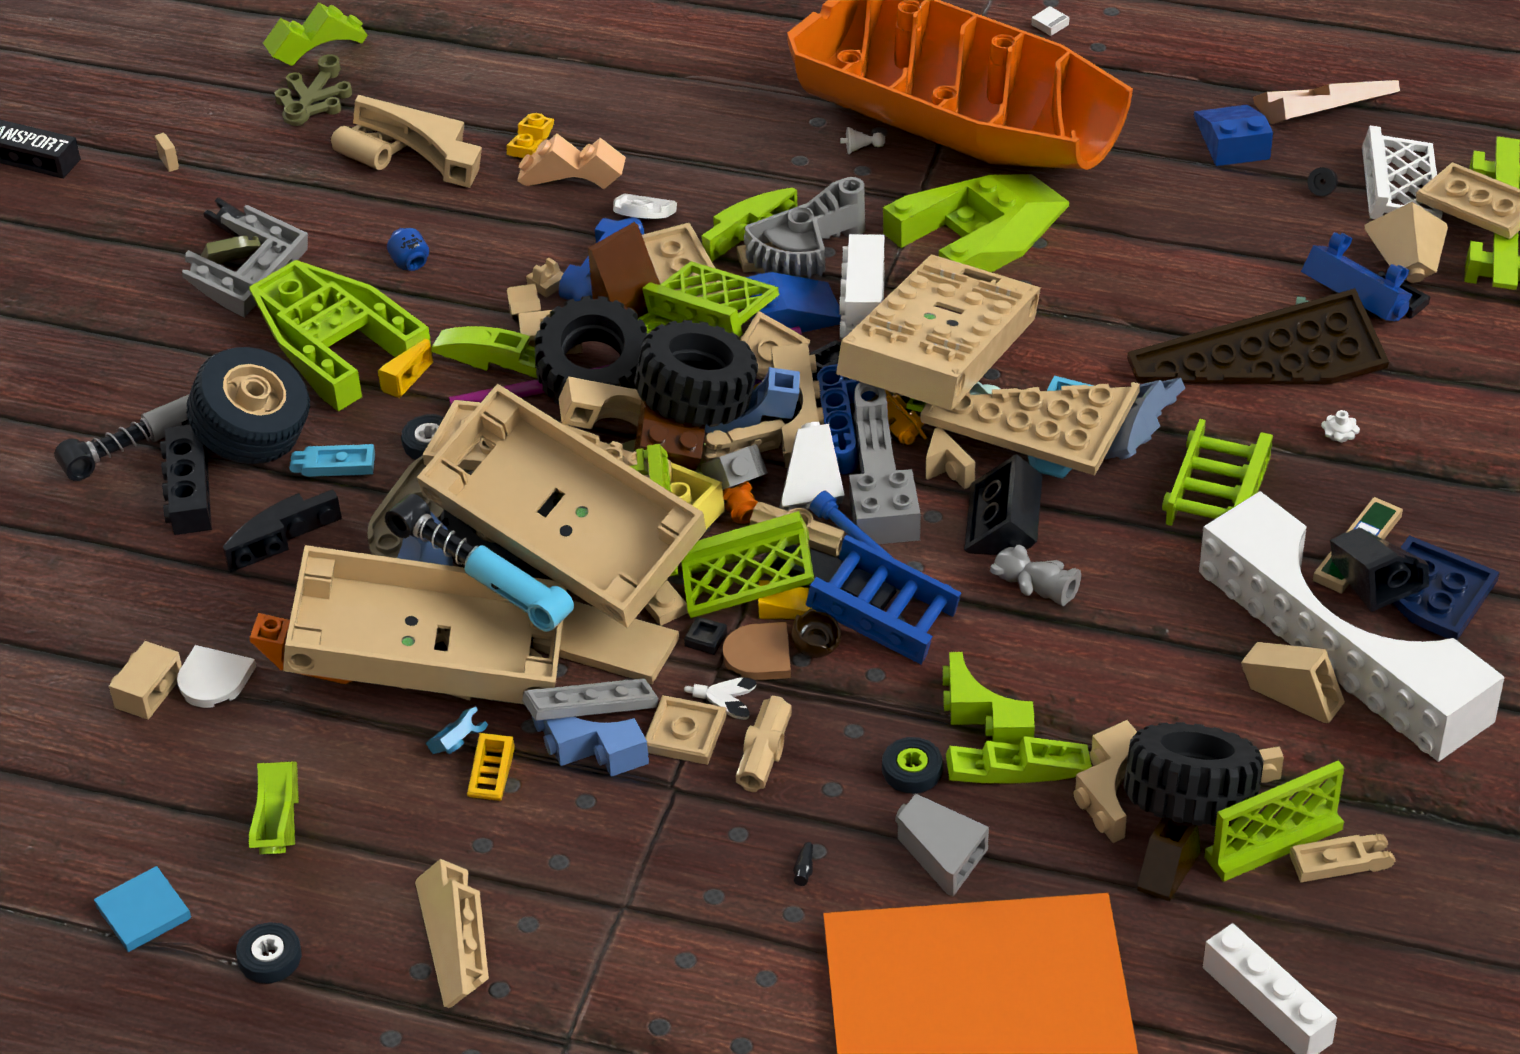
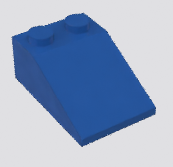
M1249 105L1194 111V118L1215 166L1270 159L1273 131L1264 114Z
M775 272L746 277L778 287L780 295L762 308L760 312L788 328L799 326L802 333L840 324V306L828 282ZM763 294L752 295V296H750V298H751V297H756V296H761V295H763Z

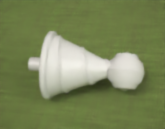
M847 127L846 138H840V143H846L847 152L851 154L871 143L874 147H883L885 136L879 132L874 133L873 136H868Z

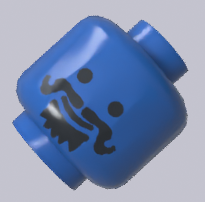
M414 228L395 230L387 243L389 255L396 266L402 270L414 271L420 269L426 263L430 252L424 238Z

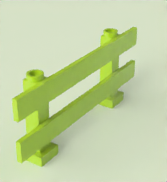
M1497 136L1495 162L1485 160V152L1473 151L1469 169L1520 189V139ZM1494 233L1493 252L1482 251V242L1471 241L1465 261L1464 282L1476 284L1478 276L1493 278L1492 287L1517 290L1518 281L1520 282L1518 233L1511 239Z

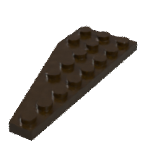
M1355 288L1129 351L1127 354L1128 362L1137 383H1149L1158 380L1166 381L1181 377L1183 383L1333 384L1386 369L1389 365L1386 353Z

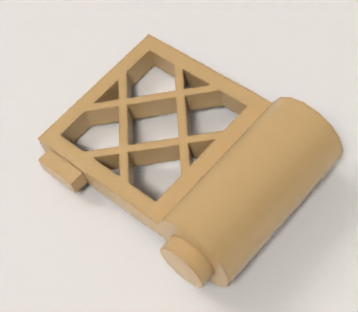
M356 125L353 128L341 126L333 132L331 137L334 151L377 170L384 169L389 164L392 155L407 146L403 142L379 131L376 133H365L376 130L361 125ZM388 140H396L392 144L386 142Z

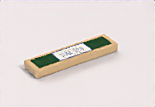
M1374 497L1347 532L1360 527L1385 539L1402 517L1403 509ZM1330 552L1314 572L1313 581L1342 594L1349 583L1332 562Z

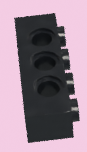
M190 425L165 428L166 441H160L162 458L167 460L166 462H161L163 479L168 482L162 483L164 500L168 502V504L163 505L165 522L172 524L174 535L212 530L207 447L198 439Z

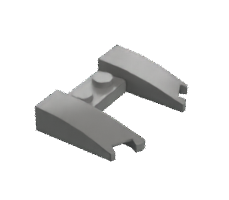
M249 205L244 206L246 216L235 219L228 212L221 216V223L238 235L248 236L249 240L257 236L260 240L261 246L237 272L189 250L186 252L185 261L191 263L190 271H182V277L223 307L244 318L257 305L249 291V286L279 270L286 264L298 260L308 250L307 232Z

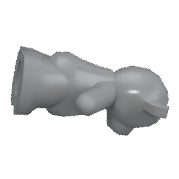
M1021 545L1008 547L999 552L995 557L994 564L990 568L992 574L998 575L1008 582H1018L1020 590L1024 595L1029 596L1034 590L1041 597L1050 598L1061 606H1065L1074 599L1081 581V570L1076 568L1062 570L1064 565L1058 560L1031 562L1027 555V550Z

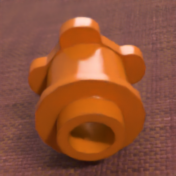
M749 482L740 483L739 486L727 488L723 491V497L726 500L724 506L728 512H731L732 520L738 524L750 523L753 509L758 503L750 492L752 486Z

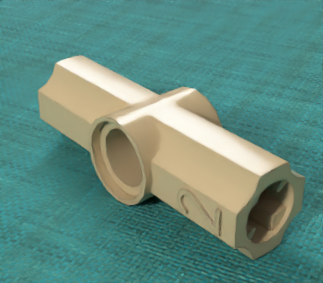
M758 502L754 507L750 525L799 511L809 532V547L839 557L842 542L846 536L845 531L813 520L812 513L803 508H794L787 511L763 502Z
M771 696L769 699L763 700L755 725H750L746 732L743 748L744 754L736 773V783L741 785L746 791L757 792L759 789H764L774 761L778 762L782 755L784 732L792 713L791 705L784 701L782 697Z

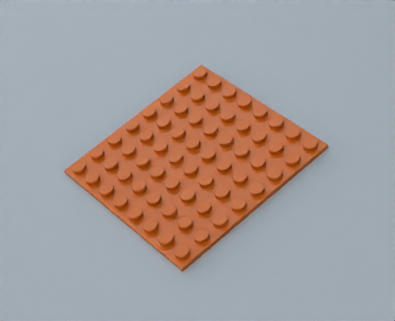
M1109 893L823 913L837 1054H1138Z

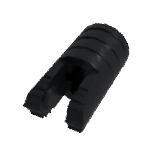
M217 197L215 203L220 208L219 212L216 215L212 211L206 210L203 213L204 218L234 237L240 236L221 223V216L228 212L233 218L238 219L246 216V214Z

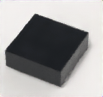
M697 616L684 638V646L715 655L727 634V625Z

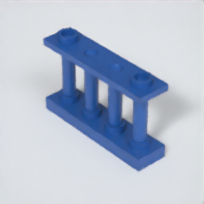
M846 534L839 555V559L843 563L829 582L818 577L814 579L809 588L806 606L815 611L826 612L836 619L837 622L922 664L927 657L933 637L927 632L941 611L952 617L954 616L961 592ZM855 567L872 574V577L858 597L840 589ZM884 581L901 590L886 612L869 604ZM912 597L929 605L915 627L898 619Z

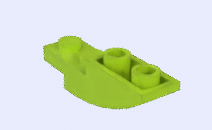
M786 188L763 193L736 203L713 217L714 227L702 235V245L710 260L713 262L743 241L746 225L798 207L797 190L795 188Z
M483 326L445 329L440 332L431 348L433 353L460 361L475 368L487 371L491 363H494L503 368L537 378L535 347L528 345L530 336L515 331Z

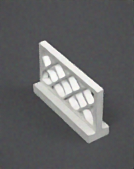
M1370 125L1362 145L1370 218L1377 219L1383 216V213H1390L1410 202H1414L1422 207L1420 205L1421 202L1411 199L1405 193L1409 191L1416 196V192L1420 190L1417 186L1421 184L1425 186L1437 175L1433 143L1383 136L1381 127ZM1385 146H1387V147H1393L1394 149L1397 150V152L1393 153L1392 151H1390L1389 149H1387ZM1413 151L1425 152V156L1420 157ZM1405 156L1412 162L1408 164L1401 157ZM1392 162L1400 169L1394 170L1387 164ZM1420 167L1427 173L1423 175L1415 168ZM1407 173L1415 180L1410 182L1402 175ZM1394 180L1402 187L1397 188L1390 182ZM1397 198L1404 205L1391 203V200ZM1431 207L1432 209L1423 208L1439 219L1443 215L1442 211Z

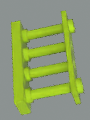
M1199 419L1195 431H1189L1186 443L1188 450L1171 493L1166 492L1164 496L1162 511H1167L1166 525L1172 526L1177 511L1216 519L1258 493L1270 460L1273 435L1261 432L1257 444L1251 443L1250 446L1204 436L1206 420ZM1201 448L1244 457L1250 463L1249 465L1244 464L1241 467L1198 456ZM1193 469L1240 479L1242 485H1236L1234 488L1190 477ZM1185 490L1230 499L1235 505L1234 507L1228 506L1226 509L1182 498Z

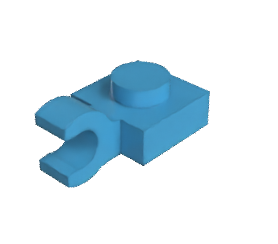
M477 707L463 711L454 723L448 724L425 743L432 754L443 751L450 754L464 744L462 738L467 734L479 733L486 729L488 726L486 721L478 723L476 726L471 721L472 715L478 711Z

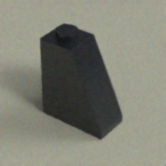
M1360 527L1347 533H1342L1330 540L1332 562L1370 612L1429 587V565L1425 560Z

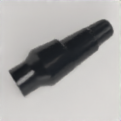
M806 842L803 845L793 868L795 874L794 882L799 886L807 885L809 877L813 874V844L811 842Z

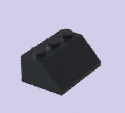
M1017 454L971 483L964 550L969 554L998 555L999 552L1008 547L1021 545L1025 549H1029L1037 542L1042 474Z

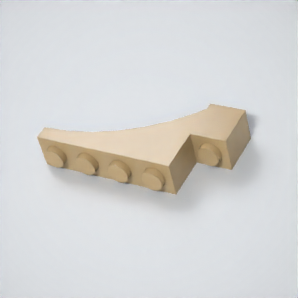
M361 95L357 96L354 107V124L374 129L408 145L430 161L444 176L443 181L468 188L471 187L480 168L482 147L462 142L463 121Z

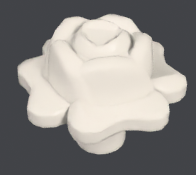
M1344 410L1338 411L1336 416H1327L1326 421L1321 423L1322 428L1325 430V436L1341 443L1346 442L1348 439H1354L1355 434L1360 432V428L1356 425V419L1348 418V412Z

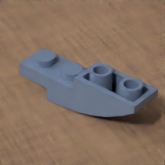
M1181 377L1140 384L1139 394L1110 446L1105 459L1119 457L1120 460L1127 459L1136 453L1138 446L1152 439L1151 435L1160 427L1157 417L1162 414L1161 410L1173 404L1177 400L1176 396L1185 389Z

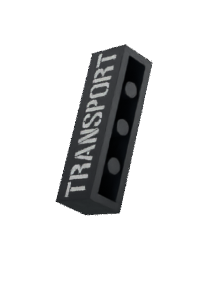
M0 120L1 164L64 179L81 160L76 137Z

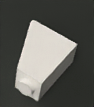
M819 422L806 423L796 433L779 508L787 511L794 508L808 510L813 499L825 490L836 499V504L842 503L845 494L829 424L820 425Z

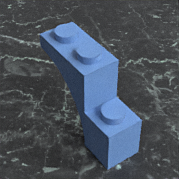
M769 367L765 378L753 389L751 400L745 413L725 425L723 423L715 427L705 425V433H713L716 430L727 433L735 428L757 425L760 423L762 415L793 419L799 396L800 372Z
M532 717L536 730L538 732L543 731L545 734L543 738L549 755L555 754L560 766L595 755L599 765L605 764L612 777L649 764L647 740L635 718L620 722L599 723L576 717L537 721Z

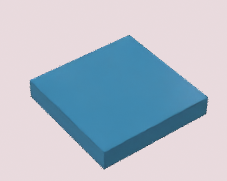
M157 866L94 899L97 909L128 952L191 919L190 910Z

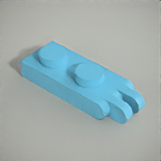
M374 444L308 446L304 451H294L291 453L289 469L294 473H302L306 477L373 474L375 460Z

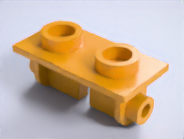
M885 390L891 433L900 443L907 445L912 444L915 436L918 434L924 440L927 439L921 429L924 423L921 422V418L914 410L908 413L905 410L907 404L897 393L892 396Z

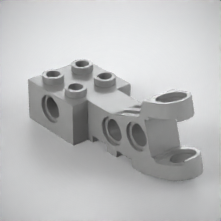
M860 382L857 384L854 393L855 412L853 427L861 474L849 475V495L853 523L877 544L919 541L921 513L912 469L896 470L888 422L885 389ZM866 391H873L878 395V399L867 402L861 395Z

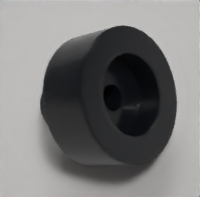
M1316 168L1308 176V187L1315 195L1326 196L1333 193L1337 188L1338 177L1330 168Z

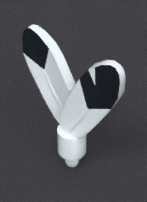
M743 677L717 683L709 688L706 685L694 684V687L685 686L684 691L693 693V697L707 698L713 705L726 707L727 714L733 718L746 720L750 716L749 710L745 704L735 697L750 693L755 689L756 681Z

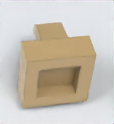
M547 258L546 264L541 267L538 265L534 266L533 272L526 276L527 285L535 284L537 292L547 298L559 290L560 280L564 273L560 271L557 262Z

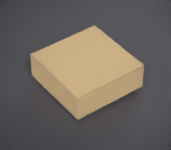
M166 134L155 135L159 158L169 172L177 170L179 164L175 146Z

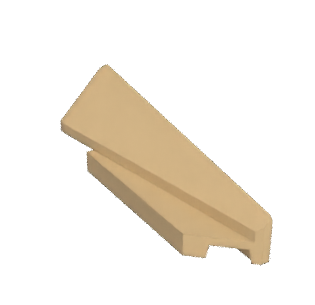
M439 859L416 879L415 884L444 1007L451 1008L488 980L489 976L480 891L468 886L467 869Z

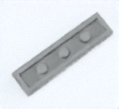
M643 678L524 691L522 701L534 720L537 721L656 708L659 698L646 679Z

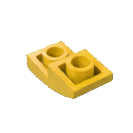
M539 113L528 114L518 124V135L507 144V155L524 158L528 154L531 156L535 153L540 143L548 138L554 125V119L546 118Z

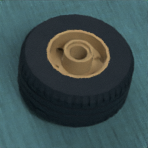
M237 347L220 351L209 357L201 365L187 399L186 413L192 430L209 450L233 462L261 464L281 458L296 444L309 413L310 398L305 383L288 362L262 349Z

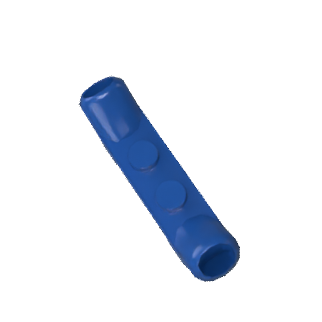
M636 217L619 221L603 218L595 228L596 243L633 222L638 224L643 235V225L640 219ZM589 256L581 267L571 264L568 266L560 280V298L580 301L581 297L590 296V299H593Z

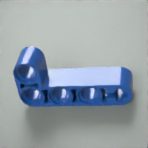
M838 364L823 367L817 374V380L820 387L824 424H829L839 472L840 474H848L855 471L859 465L850 403H854L855 388L860 381L837 375ZM866 391L861 397L865 401L871 400L875 397L876 393Z

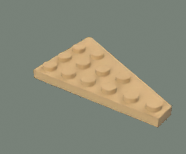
M1131 382V387L1109 388V384H1098L1096 386L1072 385L1061 386V390L1040 391L1039 387L1024 390L1017 388L994 389L992 394L970 395L969 391L952 411L926 403L920 414L921 422L1095 476L1139 394L1140 384Z

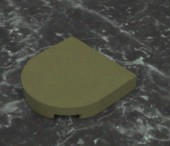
M238 236L207 243L201 256L217 264H222L253 255L261 244L257 236L252 237V240H249L248 236Z

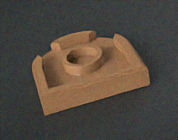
M787 622L749 624L732 631L723 644L725 666L741 674V678H751L753 680L791 678Z

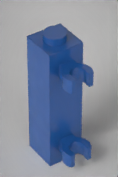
M1334 232L1330 238L1329 247L1313 245L1301 270L1302 273L1337 293L1355 288L1364 308L1384 320L1399 321L1407 313L1412 294L1400 288V285L1409 274L1407 268L1391 264L1387 270L1386 279L1380 277L1343 256V253L1352 242V238L1344 233L1340 235Z

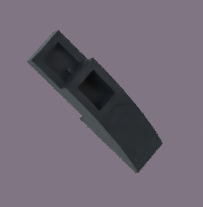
M332 489L306 500H303L299 493L270 506L245 523L223 546L229 572H234L289 550L288 540L341 520L339 500L335 491Z

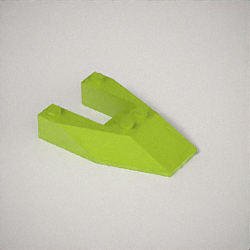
M1032 174L987 175L906 195L883 207V234L900 248H903L936 229L947 225L962 238L940 249L939 257L988 272H994L1023 256L1069 207V201Z
M298 260L292 261L249 286V291L279 347L319 397L338 412L360 399L362 393L358 370L329 349V346L356 330L361 331L394 357L399 356L424 339L430 341L428 326L375 287Z

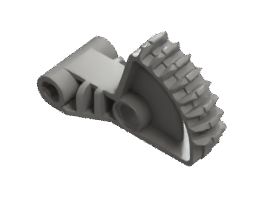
M856 177L838 180L831 183L806 204L746 225L744 243L746 245L745 251L748 263H754L756 269L763 267L765 273L773 271L797 277L807 275L809 278L813 274L822 276L823 272H825V248L822 239H830V236L840 237V232L849 237V234L862 235L865 232L864 182ZM771 242L773 245L783 250L775 249L773 247L766 245L765 243Z

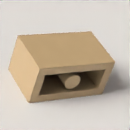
M144 641L140 648L132 653L128 663L119 674L115 675L111 680L109 689L114 707L149 720L178 683L177 676L182 667L179 652Z

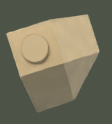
M1410 202L1364 225L1365 231L1389 266L1391 264L1395 266L1401 265L1409 270L1405 280L1413 284L1437 272L1448 229L1447 223L1414 202Z

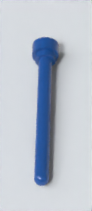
M826 490L822 491L813 499L809 509L818 518L832 520L850 537L863 541L868 546L892 557L838 510L839 506L836 504V499Z

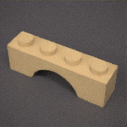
M808 343L771 347L772 368L800 372L797 401L801 406V410L792 421L782 426L781 442L785 468L789 466L798 429H801L802 425L810 422H819L820 425L824 424L823 409L816 406V399H820L819 381H813L812 373L817 372L815 354L809 355Z
M568 376L558 399L562 424L592 429L594 423L598 420L611 417L623 419L638 426L641 398L636 389Z

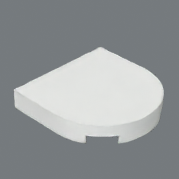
M625 193L616 197L613 202V211L615 213L636 218H666L674 214L677 209V202L672 200Z
M195 645L179 670L177 676L179 690L188 703L197 707L211 708L215 707L214 704L227 699L231 701L241 693L255 670V659Z

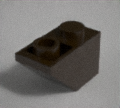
M1162 818L1149 839L1137 884L1138 891L1169 902L1171 901L1201 852L1198 825H1192V823L1188 822L1178 823L1169 818Z

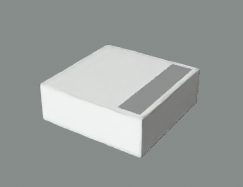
M1049 6L1032 17L1031 25L1052 36L1069 25V17Z

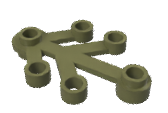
M327 54L319 58L320 72L308 89L300 73L293 72L286 76L287 87L295 90L300 100L293 101L291 91L287 88H280L275 91L276 103L284 106L282 113L284 122L293 126H299L304 124L311 115L324 111L327 114L333 115L341 111L339 98L345 99L352 95L351 84L342 81L334 86L322 89L328 79L337 77L341 70L338 56ZM326 99L324 102L311 105L313 102Z

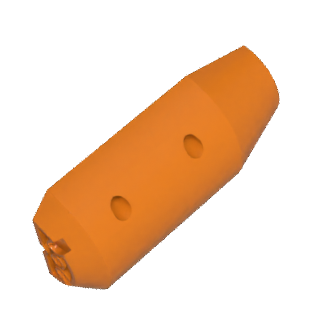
M827 0L822 5L819 14L812 12L787 32L788 45L797 77L807 93L994 165L1084 170L1094 168L1106 157L1116 142L1125 123L1132 99L1133 88L1066 46L941 0Z

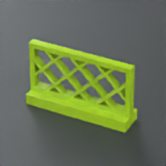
M692 261L662 284L657 285L649 282L642 288L648 313L682 323L683 320H692V323L705 322L709 326L722 327L726 332H733L739 337L743 335L741 325L780 295L778 287ZM692 273L699 274V275H696V276L688 277V276L691 275ZM717 280L720 281V282H715V283L706 284V283L712 282V281H717ZM702 284L701 286L686 288L688 286ZM737 287H742V288H740V289H735V290H730V291H728V289L737 288ZM724 290V292H721V293H716V294L707 295L708 293H713V292H718V291ZM763 294V295H761V296H756V297H751V298H750V296H752V295ZM746 297V299L729 302V300Z
M793 512L698 540L681 561L687 610L690 618L811 584L814 581V574L808 544L810 538L800 512ZM800 543L793 554L783 551L785 547ZM770 552L762 563L752 560L754 556ZM778 556L787 560L779 571L770 568ZM739 561L731 572L722 569L726 564ZM795 564L803 567L805 570V574L795 577L787 575ZM747 565L756 569L748 580L739 577ZM709 570L700 581L692 578V574ZM764 573L774 577L767 585L759 586L756 584ZM716 574L726 578L717 589L708 585ZM733 582L743 586L736 594L728 595L725 593ZM703 591L712 595L707 602L695 605V600Z
M1339 760L1218 811L1214 845L1205 849L1204 858L1222 881L1225 882L1290 853L1292 846L1317 842L1342 831L1344 821L1338 815L1337 810L1344 766ZM1326 779H1328V780L1319 788V786H1320ZM1298 792L1291 800H1289L1294 795V793ZM1312 794H1314V795L1306 802V804L1303 806L1302 804H1303ZM1268 805L1261 813H1259L1264 806ZM1283 806L1284 808L1277 814V816L1275 818H1272ZM1238 818L1231 826H1228L1229 821ZM1251 820H1254L1245 831H1242Z

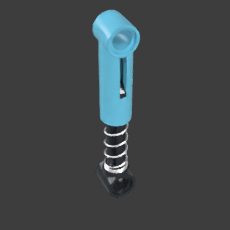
M408 494L386 512L385 523L394 535L405 539L411 535L412 537L421 538L423 542L430 541L434 549L441 548L446 557L453 556L457 564H465L464 570L466 574L528 613L531 622L538 629L545 632L553 630L573 611V600L563 588L558 586L548 588L483 545L472 547L466 543V538L461 540L454 535L455 531L449 532L444 529L443 523L436 524L431 516L429 506L420 496Z

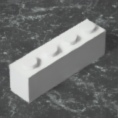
M1232 923L1206 941L1203 969L1294 1053L1319 1054L1333 1044L1337 1017L1235 924Z

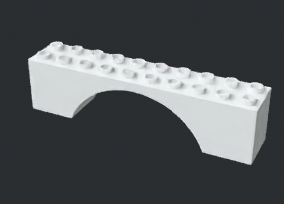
M1261 491L1203 527L1199 572L1203 577L1214 583L1230 599L1238 602L1248 610L1250 615L1258 618L1275 635L1282 637L1290 645L1326 649L1337 682L1347 692L1355 695L1365 703L1372 712L1379 714L1389 722L1396 731L1403 733L1413 741L1421 751L1428 753L1439 762L1495 723L1504 682L1502 674L1454 638L1426 642L1391 639L1354 627L1330 612L1313 595L1301 573L1307 526Z

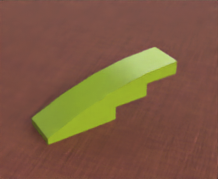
M1023 736L1019 745L986 741L983 749L950 745L946 752L949 780L975 783L1056 781L1075 778L1076 774L1092 767L1088 745L1026 736Z

